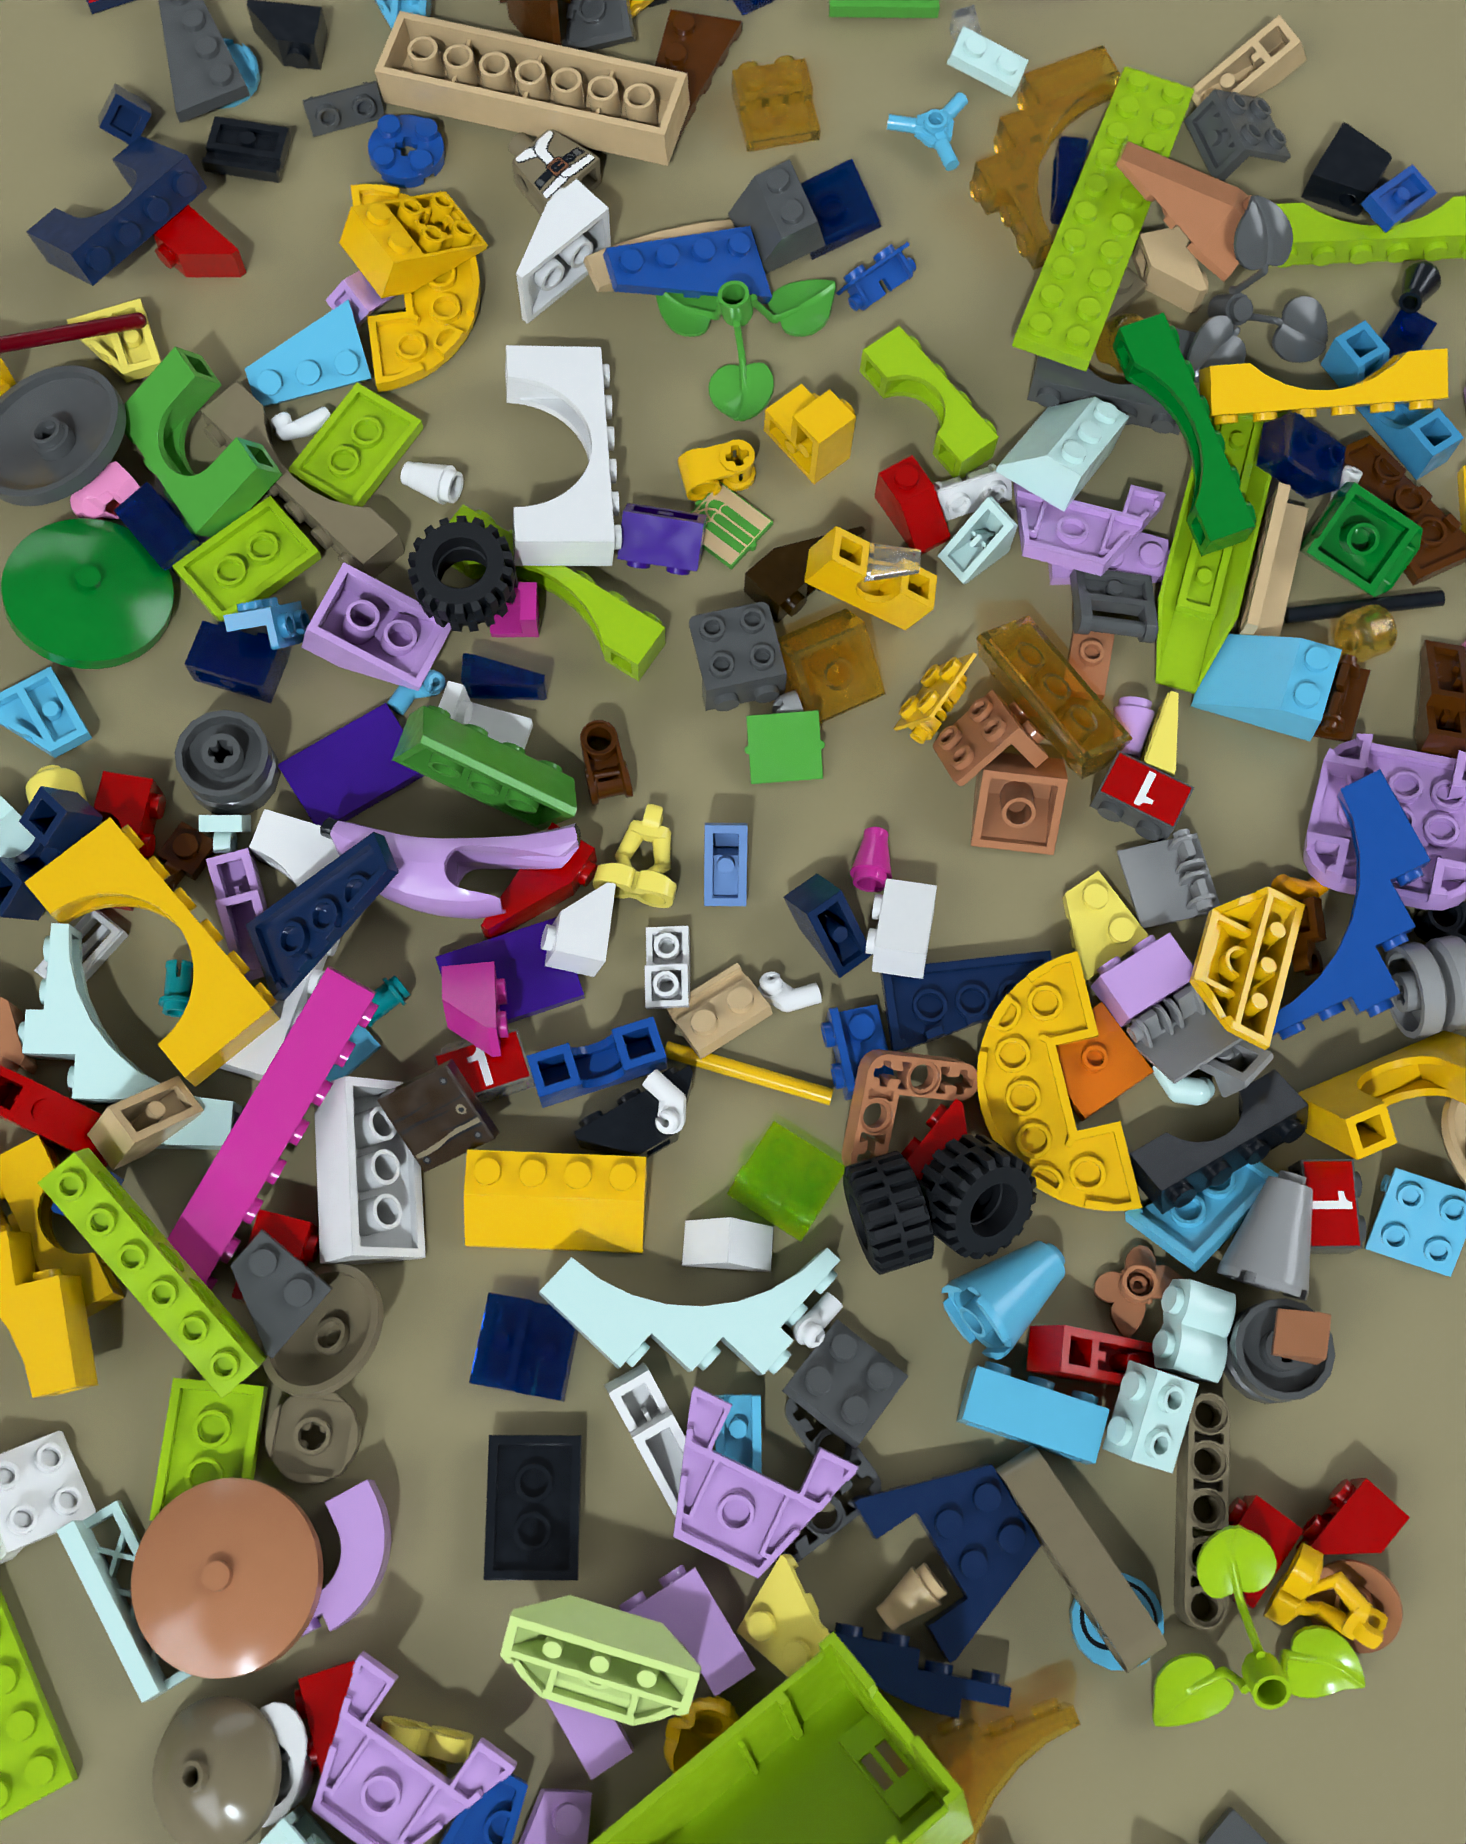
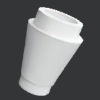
M408 461L404 464L401 471V483L444 505L447 502L455 503L459 499L463 489V475L461 472L456 471L452 465Z

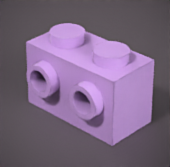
M1170 932L1156 940L1154 935L1148 936L1132 948V951L1135 953L1124 961H1121L1119 956H1116L1097 969L1100 976L1090 987L1121 1028L1130 1023L1135 1017H1140L1151 1010L1154 1005L1162 1003L1165 998H1170L1184 989V986L1190 984L1193 965Z

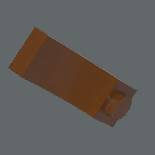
M1425 640L1420 650L1421 692L1418 722L1415 727L1417 751L1456 759L1459 750L1463 752L1466 750V647Z

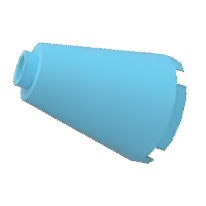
M1034 1241L951 1280L942 1288L941 1293H948L949 1296L943 1301L944 1308L954 1326L970 1344L977 1339L987 1347L981 1352L983 1355L999 1360L1010 1353L1065 1276L1064 1256L1053 1244Z

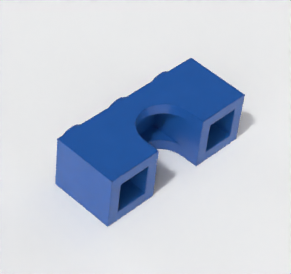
M652 1016L611 1029L612 1033L610 1036L590 1045L570 1047L569 1043L527 1055L526 1057L542 1108L649 1075L656 1069L659 1071L667 1069V1056L654 1017Z

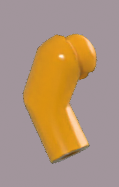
M1286 874L1276 876L1271 883V888L1295 900L1312 896L1320 898L1330 889L1322 886L1313 877L1305 881L1289 877Z

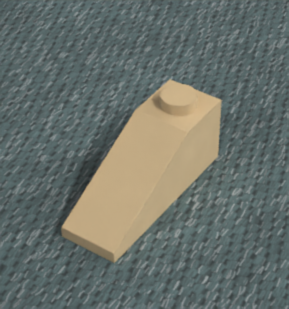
M1278 15L1192 88L1195 91L1191 101L1198 107L1214 89L1237 92L1251 97L1260 95L1276 86L1307 60L1302 42L1283 18Z

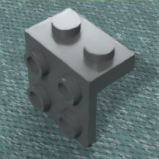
M758 602L694 615L690 618L689 629L702 677V698L706 711L713 709L729 711L738 707L741 703L751 701L767 703L774 701L785 693L787 672L768 604Z

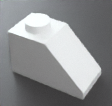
M605 883L563 909L552 925L546 924L541 940V949L547 951L545 966L592 977L597 974L606 962L616 884Z

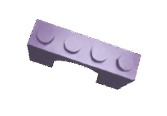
M681 1564L659 1579L663 1587L648 1598H646L643 1591H640L618 1606L621 1611L663 1623L701 1666V1674L715 1697L756 1670L695 1567L687 1572ZM546 1699L591 1780L633 1753L634 1746L619 1721Z

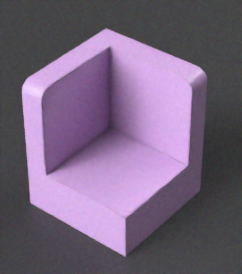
M359 270L342 280L325 301L333 310L349 300L355 324L358 328L365 322L367 316H370L376 309L391 301L395 296L381 298Z

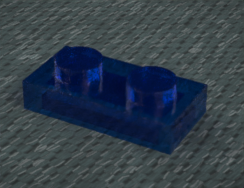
M1400 310L1382 338L1383 342L1390 349L1389 359L1394 355L1404 352L1421 350L1437 323L1418 312L1406 313Z

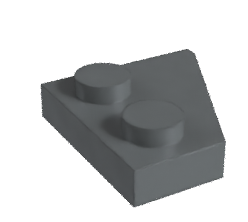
M264 1229L258 1233L231 1264V1269L263 1347L270 1358H273L333 1289Z

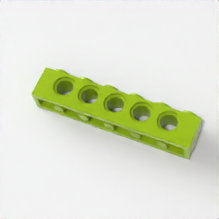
M89 1148L74 1152L38 1182L40 1187L221 1398L239 1385L267 1359L265 1353Z

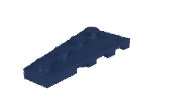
M372 832L246 924L268 988L275 999L285 1001L399 873L384 835Z
M1051 950L925 964L923 979L880 973L891 1051L904 1052L990 1020L1006 994L1031 971L1052 960Z

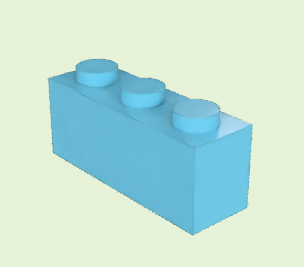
M985 1361L984 1367L977 1365L971 1369L956 1422L1028 1446L1033 1445L1037 1449L1086 1465L1096 1464L1110 1410L1097 1405L1098 1397L1077 1390H1072L1071 1396L1054 1391L1055 1383L1036 1376H1029L1027 1382L1011 1377L1012 1369L994 1362Z

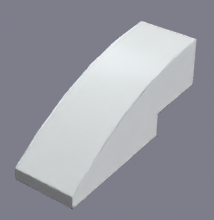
M643 1362L604 1386L676 1517L686 1437L649 1369Z

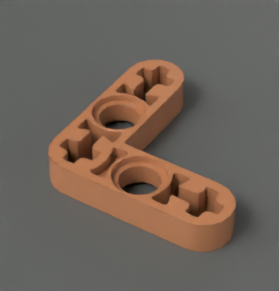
M881 1049L866 1053L858 1066L842 1148L844 1166L858 1163V1154H865L866 1150L871 1152L870 1158L888 1153L899 1095L951 1101L957 1098L960 1101H965L971 1098L977 1091V1070L972 1065L956 1058ZM925 1064L928 1070L927 1078L923 1084L914 1087L911 1083L912 1071L917 1066ZM885 1065L896 1070L897 1077L890 1074H880L879 1077L874 1076L875 1068L879 1069ZM943 1074L949 1077H959L962 1074L963 1080L962 1083L957 1082L953 1086L941 1080V1076ZM872 1103H879L881 1107L879 1119L871 1125H866L863 1120L865 1109ZM865 1132L866 1134L875 1136V1138L866 1136L865 1139L861 1136V1133Z

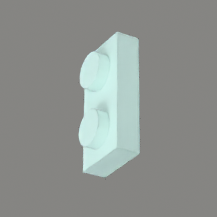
M963 26L946 64L1012 98L1018 88L1028 60Z

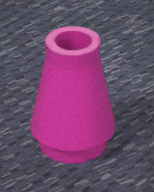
M869 827L864 830L863 840L850 871L853 885L859 890L880 892L885 888L886 878L892 879L888 846L889 833L883 828Z

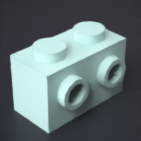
M1129 1360L1125 1375L1121 1381L1112 1418L1107 1427V1434L1102 1449L1128 1460L1173 1473L1199 1384Z

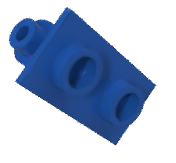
M907 242L896 250L890 244L873 257L876 262L875 265L867 270L863 264L843 277L847 284L837 292V295L839 296L847 290L850 295L848 302L854 311L859 309L864 311L886 295L879 281L882 280L890 292L906 280L911 279L913 272L916 270V264L912 258H905L902 253L910 244Z

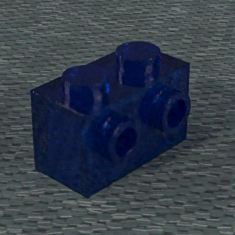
M1296 412L1288 413L1263 423L1256 466L1283 484L1291 485L1290 488L1304 498L1310 499L1340 489L1346 447L1328 433L1306 420L1304 416Z

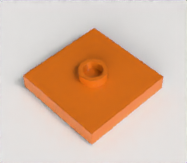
M1102 1002L1092 1008L1099 1034L1098 1037L1056 1046L1071 1107L1082 1122L1154 1072Z

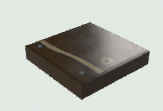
M453 1059L383 1093L377 1099L424 1173L467 1153V1149L473 1150L494 1140L499 1134V1130Z

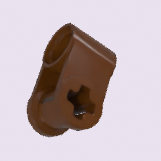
M594 720L587 723L580 734V742L585 765L584 772L592 806L598 805L599 800L620 795H625L626 798L633 797L627 764L623 760L618 735L614 726L604 720ZM597 738H603L610 742V745L602 751H596L589 747V744Z

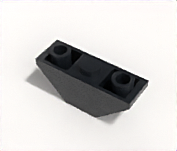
M688 1065L680 1071L675 1066L662 1072L666 1078L685 1094L687 1107L693 1084V1071ZM637 1088L617 1100L619 1106L603 1114L599 1110L583 1118L578 1123L580 1129L574 1131V1134L581 1148L609 1155L640 1156L647 1159L678 1141L680 1131L675 1134H663L660 1132L655 1124V1118L658 1117L659 1100L648 1090L641 1093L640 1089Z

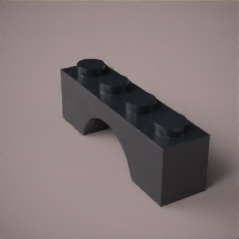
M1274 1069L1250 1083L1247 1088L1239 1091L1238 1114L1240 1120L1226 1135L1211 1141L1191 1142L1179 1139L1166 1132L1131 1152L1130 1160L1136 1184L1161 1214L1174 1207H1184L1195 1198L1196 1194L1211 1185L1219 1186L1231 1177L1233 1172L1248 1163L1253 1165L1260 1162L1267 1156L1270 1150L1284 1142L1292 1143L1301 1137L1307 1129L1309 1105Z

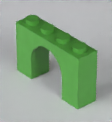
M174 347L124 403L126 410L124 433L144 456L146 467L158 477L164 486L163 491L166 497L178 507L184 516L183 522L185 526L197 536L213 537L248 512L283 474L262 444L236 437L207 469L199 474H195L192 471L185 454L187 428L193 416L218 390L221 383L201 355Z

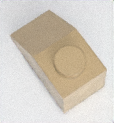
M176 1076L108 1106L87 1136L111 1169L115 1170L149 1154L200 1116L204 1110L181 1078Z

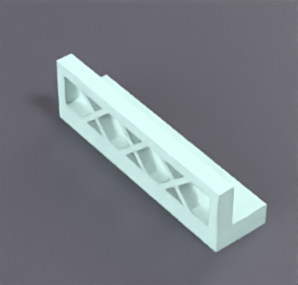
M116 1500L87 1519L73 1520L56 1530L141 1702L153 1700L191 1677L192 1675L179 1671L166 1679L158 1663L159 1655L154 1650L152 1651L149 1643L144 1638L138 1626L133 1605L131 1608L125 1597H131V1590L121 1588L116 1579L121 1558L134 1561L141 1542L121 1501ZM111 1516H114L121 1530L115 1550L99 1546L91 1528ZM126 1543H128L133 1555L124 1553ZM104 1554L113 1556L111 1565L107 1562Z

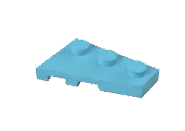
M349 300L245 368L252 395L264 408L354 385L357 382L361 383L372 380Z
M1261 1162L1253 1165L1248 1163L1233 1172L1231 1177L1219 1186L1211 1185L1196 1194L1195 1198L1184 1207H1174L1161 1214L1155 1205L1151 1203L1140 1209L1126 1211L1125 1221L1195 1273L1241 1226L1268 1176L1278 1177L1279 1174Z

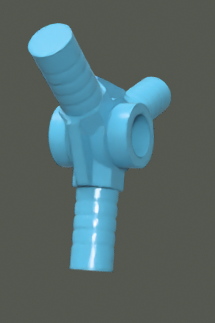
M958 92L942 109H932L917 115V118L889 114L887 130L914 134V137L922 141L925 146L934 148L937 151L946 171H952L959 165V161L950 144L954 126L953 119L968 104V99L963 93Z

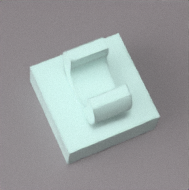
M199 815V832H214V853L237 851L236 832H251V815Z

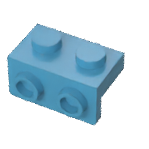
M277 597L236 604L237 613L223 615L227 632L266 625L272 650L303 643L306 628L310 623L306 610L302 609L301 601L279 605Z

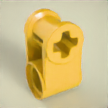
M740 439L706 448L691 449L681 454L677 460L687 498L691 501H702L712 492L714 496L721 491L720 482L735 492L749 488L756 478L753 465L755 462V451L752 445ZM734 450H736V457H733ZM739 474L743 476L741 481L739 480Z

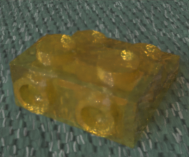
M784 55L776 59L774 64L761 66L757 62L747 61L741 64L737 70H732L731 92L747 152L820 139V127L812 101L813 87L805 58L795 60L791 55Z

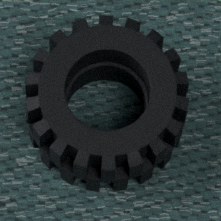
M457 516V522L449 523L447 517L439 520L441 526L436 529L432 525L428 526L424 530L426 538L417 537L413 543L416 552H410L408 558L411 567L408 569L409 579L424 613L429 618L434 617L436 624L443 628L449 622L452 631L461 632L463 626H468L470 632L479 631L478 624L485 622L487 627L495 624L494 616L498 614L503 618L508 612L506 602L513 604L516 597L514 588H518V578L513 556L505 537H500L498 529L492 524L485 528L484 521L474 517L472 523L467 522L466 516ZM475 561L486 567L481 579L469 587L452 588L441 582L446 570L458 562Z
M965 1134L961 1136L959 1141L955 1139L948 1141L946 1148L942 1151L938 1149L932 1155L933 1160L930 1164H925L921 1171L923 1177L921 1180H918L929 1212L933 1234L962 1257L967 1258L970 1256L972 1259H981L984 1254L990 1257L997 1254L1000 1247L1005 1249L1012 1243L1011 1239L1015 1235L1019 1236L1024 1228L1022 1226L1026 1220L1030 1219L1033 1212L1031 1205L1036 1202L1037 1193L1033 1191L1037 1186L1036 1179L1031 1175L1032 1170L1029 1165L985 1135L976 1134L974 1137L971 1134Z
M896 1150L846 1166L843 1174V1187L849 1213L863 1253L869 1265L877 1274L882 1275L932 1259L934 1234L929 1212L918 1180L906 1158Z

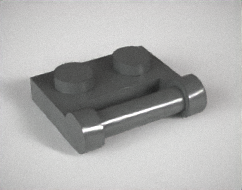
M1073 569L1070 574L1074 607L1073 632L1075 634L1088 635L1091 631L1137 637L1139 642L1153 643L1156 640L1158 619L1151 576L1107 570L1102 576ZM1092 610L1138 616L1139 621L1093 615Z

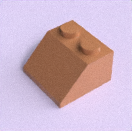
M1001 752L977 774L975 784L971 846L1054 855L1068 782L1064 759L1048 757L1035 768L1022 754Z

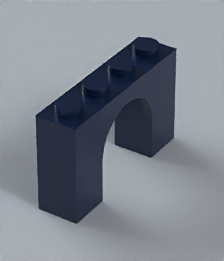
M139 136L112 159L132 189L122 201L103 213L87 218H77L54 208L26 233L49 264L94 286L207 188L186 154Z

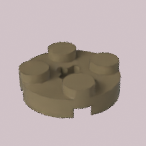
M333 1392L314 1398L296 1396L288 1398L272 1413L265 1434L266 1449L270 1458L273 1459L275 1466L286 1478L304 1484L324 1483L342 1475L356 1457L361 1440V1428L355 1409L341 1396ZM313 1423H319L320 1431L326 1433L325 1441L318 1443L315 1450H309L308 1441L301 1439L303 1430H311Z

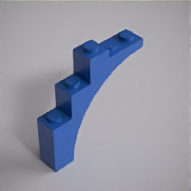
M1380 769L1341 788L1337 795L1350 827L1356 857V893L1350 920L1334 957L1318 979L1293 1002L1278 1011L1272 1036L1279 1034L1282 1040L1304 1031L1306 1028L1303 1022L1316 1015H1319L1321 1021H1325L1345 1011L1346 1009L1342 1003L1347 1000L1356 1015L1367 1011L1371 1018L1394 1007L1391 999L1401 993L1377 948L1382 946L1384 951L1388 952L1410 941L1406 934L1411 932L1416 926L1392 883L1397 881L1399 886L1403 887L1423 877L1424 873L1421 869L1426 867L1431 860Z

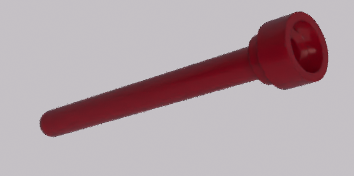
M136 312L0 336V353L141 329L145 327L147 319L144 314Z

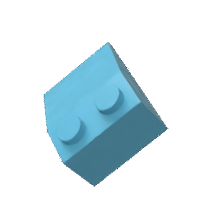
M1228 634L1196 690L1191 707L1311 741L1322 721L1342 649L1304 638Z

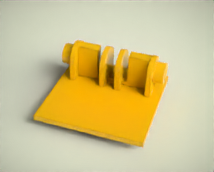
M973 652L960 658L953 657L947 663L942 665L934 664L921 678L920 682L923 684V687L918 694L911 696L900 708L899 715L902 717L893 729L898 731L907 727L912 730L911 738L920 744H924L926 740H931L942 724L940 721H945L947 718L946 712H951L954 707L953 705L957 703L965 692L967 677L964 673L977 654Z

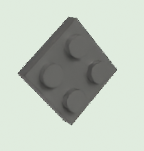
M837 1319L825 1334L823 1342L814 1348L782 1391L850 1447L855 1449L901 1388L908 1375Z

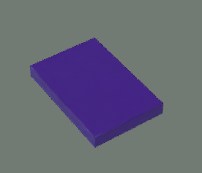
M386 703L277 764L313 824L320 826L329 816L346 822L425 776L392 760L403 728Z
M557 917L435 957L441 977L442 966L494 961L497 979L505 978L507 1004L500 1005V1011H506L508 1024L585 998L577 973L545 966L547 951L541 949L542 935L546 924L552 925Z

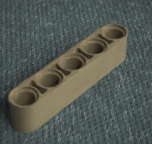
M1213 1393L1195 1396L1177 1456L1174 1610L1179 1620L1185 1625L1204 1630L1214 1629L1219 1626L1225 1619L1227 1611V1597L1212 1598L1208 1596L1199 1583L1196 1567L1192 1562V1552L1199 1544L1204 1545L1211 1535L1227 1527L1229 1520L1230 1411L1225 1400ZM1200 1402L1206 1404L1213 1414L1212 1423L1208 1428L1200 1425L1195 1416L1196 1407ZM1200 1449L1205 1450L1212 1460L1211 1470L1206 1475L1201 1474L1194 1464L1195 1454ZM1200 1496L1204 1497L1211 1507L1210 1517L1204 1523L1196 1519L1193 1513V1504ZM1198 1593H1202L1209 1603L1208 1613L1201 1620L1195 1618L1191 1612V1601Z
M1031 1445L995 1469L1041 1544V1548L1122 1669L1129 1673L1165 1648L1167 1643L1160 1629L1041 1453Z

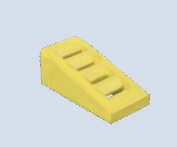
M1174 691L1167 693L1161 702L1140 761L1174 777L1176 771L1179 693Z

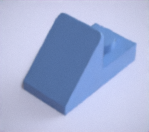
M705 823L704 906H746L748 823Z

